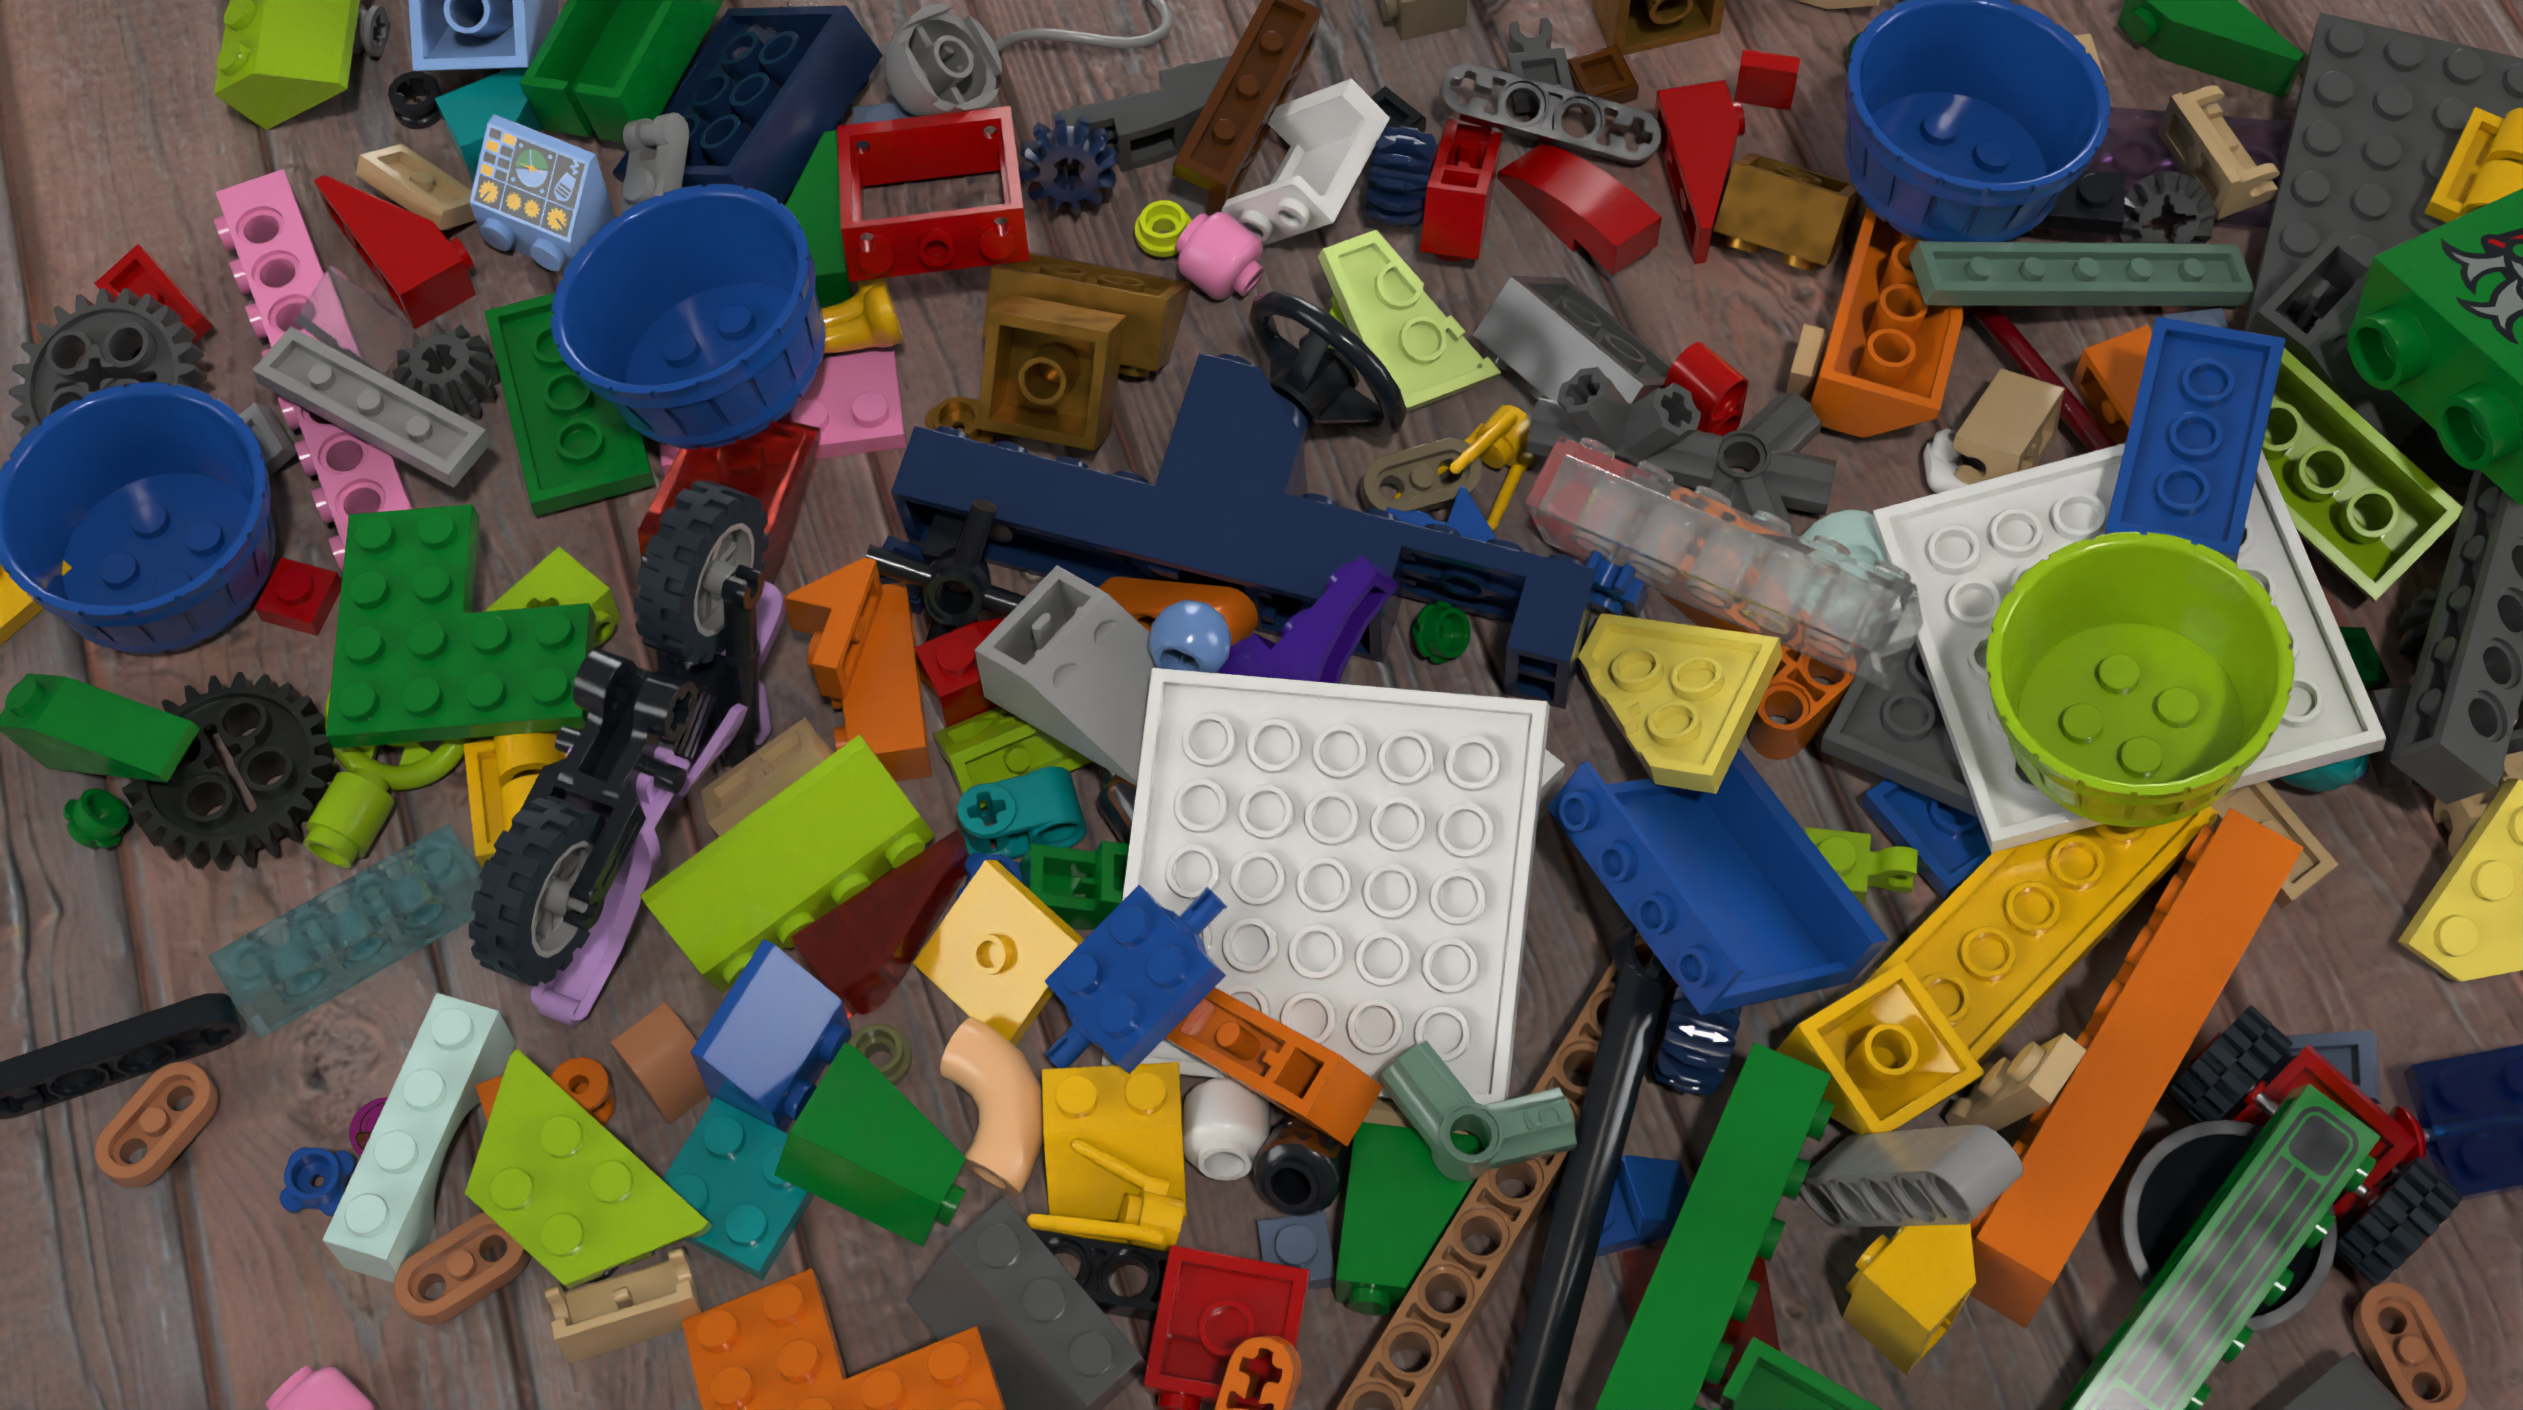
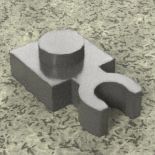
M1540 18L1539 35L1536 37L1524 36L1520 32L1518 21L1511 22L1508 40L1511 54H1508L1507 72L1574 91L1564 47L1551 49L1553 27L1549 19ZM1526 92L1512 94L1516 113L1538 111L1537 102L1530 94Z

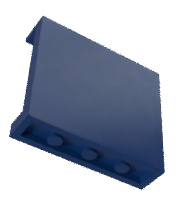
M1739 748L1716 794L1654 784L1651 778L1605 784L1588 761L1580 764L1547 807L1700 1016L1851 983L1889 941Z

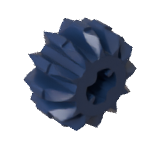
M1060 112L1055 115L1054 130H1050L1046 125L1037 122L1033 127V135L1036 141H1023L1020 146V155L1026 161L1019 165V176L1021 180L1031 182L1028 187L1029 197L1032 201L1048 196L1047 207L1052 214L1060 209L1062 202H1070V210L1077 216L1081 212V200L1084 198L1090 203L1099 206L1103 201L1100 188H1113L1116 182L1115 172L1110 168L1118 163L1116 149L1105 147L1109 141L1108 132L1104 128L1089 132V118L1085 117L1084 114L1076 120L1074 127L1067 126L1066 118ZM1068 158V164H1071L1073 159H1077L1079 167L1068 170V164H1065L1062 170L1058 168V161Z
M1386 126L1381 136L1376 141L1368 176L1365 208L1371 219L1382 221L1385 225L1401 228L1403 225L1418 227L1423 221L1427 185L1438 149L1432 134L1420 132L1418 128L1401 126L1400 128Z
M1676 983L1671 991L1668 1005L1665 1007L1664 1017L1659 1028L1658 1040L1654 1049L1655 1055L1652 1066L1656 1080L1673 1086V1090L1691 1095L1694 1092L1708 1096L1713 1094L1724 1081L1726 1069L1730 1065L1731 1054L1736 1044V1035L1740 1025L1739 1018L1742 1007L1700 1016Z

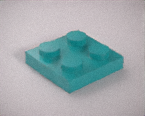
M714 1097L662 1178L668 1186L712 1225V1228L706 1234L694 1239L690 1236L683 1240L762 1281L815 1196L774 1175L788 1137L787 1133Z

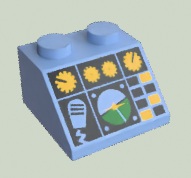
M494 114L487 123L469 201L479 227V233L488 244L502 251L511 249L533 258L538 264L548 270L558 271L561 269L565 271L571 259L580 248L587 245V240L601 227L615 218L597 156L592 152Z

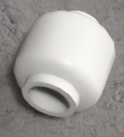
M1227 1077L1213 1078L1195 1086L1186 1095L1182 1109L1185 1159L1205 1176L1214 1180H1236L1254 1170L1256 1157L1270 1136L1271 1109L1268 1100L1232 1078Z

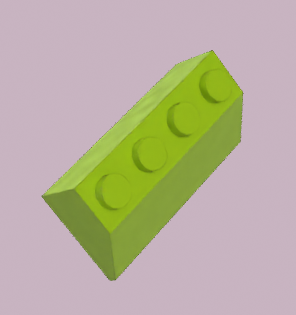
M229 0V5L224 14L225 29L222 47L216 60L218 70L214 95L265 130H269L347 90L360 0Z
M2284 348L2262 451L2298 534L2374 603L2461 516L2463 507Z
M859 734L639 896L701 975L723 994L733 987L763 939L775 944L781 950L802 944L815 933L819 922L838 908H848L861 901L871 890L872 883L891 869H900L914 862L923 853L925 844L936 836Z

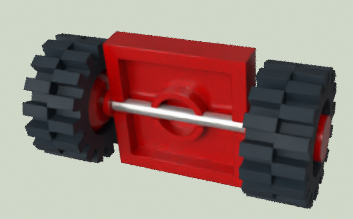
M2250 1005L2222 1034L2219 1032L2190 1061L2192 1065L2164 1095L2197 1124L2206 1121H2219L2247 1094L2243 1099L2247 1106L2233 1120L2264 1127L2290 1090L2311 1084L2380 1135V1139L2369 1153L2370 1156L2376 1159L2370 1174L2355 1191L2348 1193L2343 1189L2333 1202L2337 1222L2356 1204L2362 1209L2337 1235L2335 1252L2372 1286H2377L2381 1281L2389 1277L2395 1269L2397 1270L2407 1258L2414 1254L2439 1228V1225L2451 1215L2452 1210L2459 1205L2463 1195L2420 1156L2410 1161L2390 1182H2387L2383 1187L2379 1186L2377 1183L2416 1145L2417 1141L2309 1043L2269 1084L2262 1080L2256 1085L2255 1083L2282 1057L2293 1042L2257 1009Z

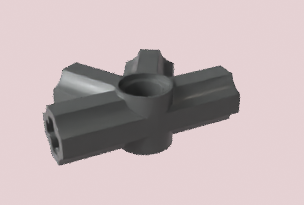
M1593 367L1579 369L1574 377L1562 383L1557 401L1539 398L1532 416L1527 441V453L1589 465L1596 476L1612 484L1636 485L1646 477L1710 491L1716 473L1723 436L1697 430L1701 412L1696 408L1691 392L1673 382L1664 389L1656 388L1636 403H1627L1600 368Z
M1781 392L1741 430L1732 431L1724 435L1711 490L1682 485L1659 506L1658 518L1666 529L1674 524L1687 522L1697 524L1713 534L1729 519L1743 558L1755 559L1757 562L1776 558L1784 550L1794 546L1796 533L1786 508L1826 515L1837 460L1799 453L1821 430L1822 422L1814 413L1812 405L1796 392L1793 394ZM1739 466L1750 470V472L1740 473L1729 468Z

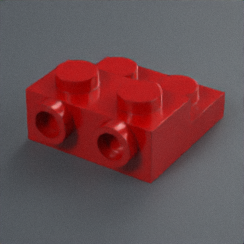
M1170 1245L1143 1382L1147 1393L1159 1395L1157 1408L1162 1410H1200L1201 1403L1216 1406L1229 1360L1235 1349L1245 1340L1265 1335L1279 1336L1289 1341L1298 1351V1340L1309 1285L1310 1270ZM1268 1350L1264 1357L1250 1360L1249 1369L1259 1374L1255 1395L1244 1399L1238 1395L1237 1405L1259 1406L1264 1410L1274 1409L1272 1403H1259L1266 1382L1281 1379L1282 1369L1272 1364L1274 1352Z

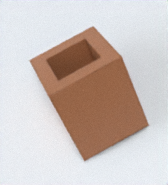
M666 1001L610 1042L622 1068L669 1125L709 1095L691 1055V1050L697 1041Z

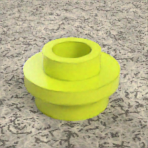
M1168 200L1152 202L1143 209L1136 220L1134 227L1136 242L1143 251L1153 256L1170 257L1179 253L1175 250L1176 242L1192 220L1184 209L1175 202ZM1161 231H1169V233H1158V232H1161Z

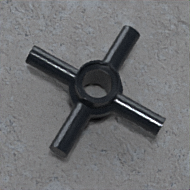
M980 498L973 500L958 546L944 551L931 564L872 544L869 545L865 558L876 560L879 574L923 589L926 609L933 617L925 642L956 630L957 626L970 623L983 609L1007 617L1026 597L992 585L989 567L981 556L997 512V506L991 501ZM959 581L965 584L971 591L955 592L949 589L944 582Z

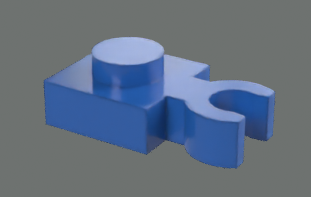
M1593 550L1590 557L1587 556L1584 563L1585 567L1596 569L1592 608L1601 613L1621 615L1623 611L1638 618L1648 598L1645 581L1634 577L1636 570L1626 563L1623 567L1606 560L1601 552Z

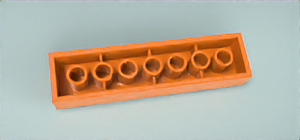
M2229 808L2217 830L2207 824L2203 825L2177 874H2174L2162 894L2148 923L2142 928L2119 972L2104 992L2086 1028L2078 1036L2076 1042L2087 1050L2052 1103L2033 1113L2021 1138L2013 1146L2024 1168L2023 1175L1970 1223L1976 1284L1970 1296L2022 1327L2027 1328L2055 1283L2301 854L2303 846L2232 808Z

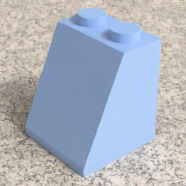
M408 0L413 71L528 68L558 17L557 0Z

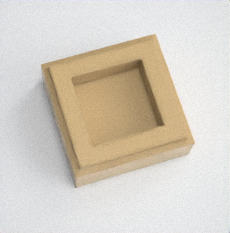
M1804 324L1792 364L1786 393L1793 394L1796 392L1809 402L1822 356L1826 333H1824V328Z

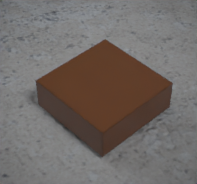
M1618 45L1567 59L1574 91L1620 104L1637 100L1639 86ZM1581 108L1584 115L1589 114L1587 110Z

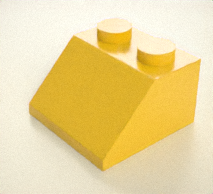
M1179 1062L1139 1064L1130 1074L1118 1065L1042 1069L1043 1137L1049 1215L1118 1222L1121 1206L1126 1194L1139 1195L1141 1192L1140 1188L1073 1151L1070 1146L1071 1141L1079 1138L1147 1175L1170 1180L1167 1196L1183 1199L1184 1214L1182 1221L1188 1220L1185 1156L1183 1149L1182 1088Z

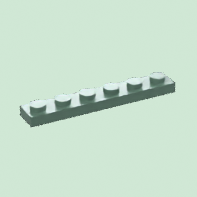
M1918 241L1908 256L1925 305L2245 306L2252 298L2255 289L2237 244Z

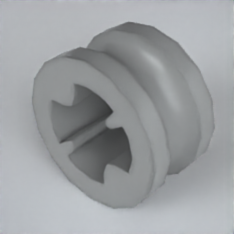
M359 4L352 54H360L365 49L369 56L380 57L384 52L389 26L388 16L383 6H371L367 11L363 4Z

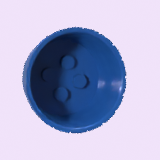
M1905 0L1898 3L1891 10L1887 9L1876 16L1864 28V33L1861 32L1850 56L1845 85L1847 131L1845 134L1844 153L1854 188L1859 196L1865 199L1864 203L1875 215L1884 222H1889L1890 226L1897 231L1916 240L1917 238L1923 241L2010 242L2041 223L2052 211L2059 196L2088 167L2107 134L2110 122L2108 118L2110 117L2111 101L2108 88L2104 86L2106 81L2099 66L2091 54L2085 52L2086 48L2061 25H2055L2052 19L2022 4H2013V1Z
M707 184L704 187L696 185L665 192L664 195H657L642 201L622 212L623 215L620 217L616 216L588 239L587 245L582 246L571 259L562 275L564 277L563 280L559 281L551 312L554 314V316H551V331L555 345L559 348L557 350L563 360L576 373L577 377L591 391L607 400L617 409L622 418L633 429L654 441L665 445L669 443L672 447L683 449H700V447L706 449L735 443L737 439L743 440L769 427L771 422H776L786 415L798 403V398L804 396L817 375L816 369L820 368L823 358L826 331L824 316L818 303L815 287L814 260L803 228L801 229V225L794 214L782 203L778 204L777 199L764 192L749 187L744 189L743 186L731 184Z
M158 382L130 383L126 387L119 385L101 389L82 396L83 399L79 401L76 399L64 405L43 419L40 426H35L20 440L9 455L11 457L10 460L5 461L0 471V563L4 570L10 574V578L35 603L50 613L60 616L74 631L87 640L103 647L122 652H132L134 654H160L166 650L174 652L202 643L201 640L205 638L210 639L223 632L235 622L234 619L237 616L241 617L256 600L259 590L263 589L269 576L275 554L276 532L274 519L270 511L271 488L268 470L257 438L248 424L244 425V419L230 406L217 398L213 400L211 395L191 387L177 384L170 386V383ZM63 560L72 567L64 576H62Z

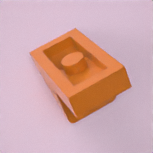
M863 557L789 593L784 598L790 627L799 632L813 634L808 648L807 665L814 671L820 695L845 700L883 595L878 566L874 559Z

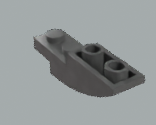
M1231 56L1194 64L1185 63L1175 68L1160 70L1159 90L1132 93L1117 99L1088 105L1080 104L1069 109L1051 112L1053 130L1055 129V115L1059 112L1064 114L1067 126L1074 127L1076 120L1084 114L1085 117L1089 118V132L1099 128H1104L1108 132L1109 141L1105 147L1116 149L1121 172L1148 166L1177 156ZM1068 158L1061 159L1059 161L1060 166L1068 164ZM1073 159L1071 164L1078 163V160Z

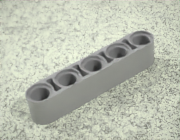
M1973 1124L1856 1134L1845 1137L1807 1172L1799 1192L1808 1206L1822 1220L1835 1227L1967 1225L2023 1175L2024 1168L2020 1158L2010 1144L1996 1131L1985 1125Z

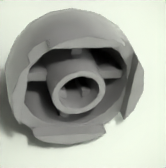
M935 4L922 7L897 28L886 49L884 60L885 79L891 94L900 106L914 117L979 110L996 98L999 88L995 90L996 77L1002 73V64L994 41L982 25L970 15L962 20L957 15L949 13L948 11L953 8L949 5Z

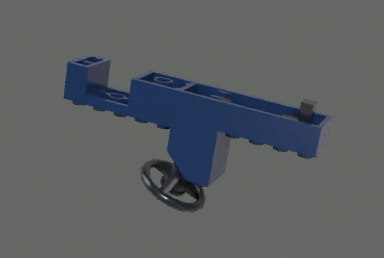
M1274 290L1262 293L1254 298L1248 319L1257 342L1270 359V383L1260 367L1251 365L1249 361L1240 356L1220 354L1216 357L1199 353L1155 485L1149 484L1142 476L1129 471H1116L1114 474L1092 470L1085 463L1068 456H1056L1052 460L1032 455L1023 447L1007 441H998L991 445L971 440L965 433L951 427L940 426L935 430L915 426L891 494L909 542L923 547L921 554L925 563L931 564L941 553L958 546L973 500L977 498L986 499L997 506V512L981 555L989 564L1044 578L1058 565L1097 588L1111 577L1231 587L1243 592L1254 603L1258 613V625L1255 631L1282 638L1281 632L1285 624L1298 612L1310 609L1327 591L1326 584L1332 574L1344 564L1354 562L1362 555L1382 567L1399 584V587L1368 624L1352 656L1383 663L1403 596L1432 604L1438 601H1445L1451 604L1452 607L1459 608L1464 612L1513 624L1506 646L1504 694L1526 700L1547 701L1550 706L1566 709L1579 663L1578 656L1583 648L1591 620L1596 569L1585 567L1584 563L1568 555L1553 554L1549 557L1531 554L1523 552L1518 545L1507 540L1490 539L1487 542L1462 537L1458 531L1446 525L1433 523L1422 527L1399 521L1395 515L1381 509L1369 508L1361 512L1338 506L1335 501L1326 496L1307 493L1303 447L1307 428L1313 427L1316 423H1342L1353 430L1373 437L1389 436L1400 431L1407 409L1400 388L1381 360L1369 347L1334 316L1300 296ZM1273 315L1295 320L1310 329L1308 334L1301 337L1299 341L1300 349L1280 336ZM1357 371L1368 382L1377 396L1380 406L1355 389L1360 381Z

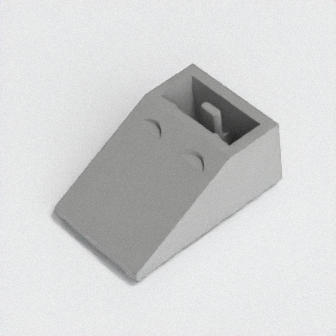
M1056 565L975 649L984 697L1137 787L1152 668H1158L1148 647L1150 632L1108 593Z

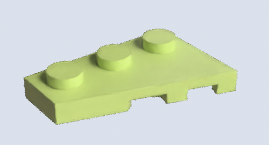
M1377 230L1323 248L1317 256L1349 329L1384 364L1401 390L1407 413L1493 381L1502 373L1488 356L1483 359L1465 339L1463 334L1466 331L1453 316L1446 317L1423 291L1424 283Z

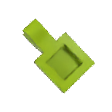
M1812 827L1805 828L1807 836L1860 903L1865 904L1867 886L1883 888L1894 892H1912L1913 878L1917 874L1918 850L1895 846L1871 852V834Z

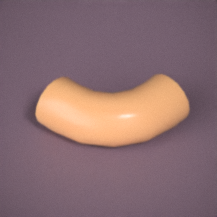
M971 1017L958 1027L947 1044L941 1060L940 1074L968 1092L978 1109L979 1126L971 1145L964 1154L966 1157L964 1166L986 1184L1005 1194L1017 1197L1020 1196L1028 1183L1044 1143L1042 1087L1026 1055L991 1026Z

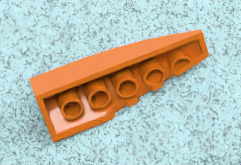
M1865 205L1809 401L1814 413L1822 422V427L1860 438L1937 419L1963 322L1962 306L1924 304L1908 257L1917 242L1923 240L1919 238L1916 240L1897 231L1890 226L1889 222H1884L1875 215L1867 205Z

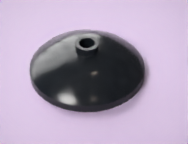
M2234 1120L2201 1122L2166 1136L2142 1157L2131 1174L2124 1191L2120 1213V1232L2127 1261L2144 1290L2263 1127ZM2333 1204L2328 1211L2335 1216V1220L2328 1232L2311 1250L2302 1245L2287 1266L2294 1273V1277L2287 1289L2270 1307L2261 1302L2245 1324L2253 1332L2271 1328L2295 1316L2309 1304L2323 1286L2330 1272L2336 1251L2337 1221Z

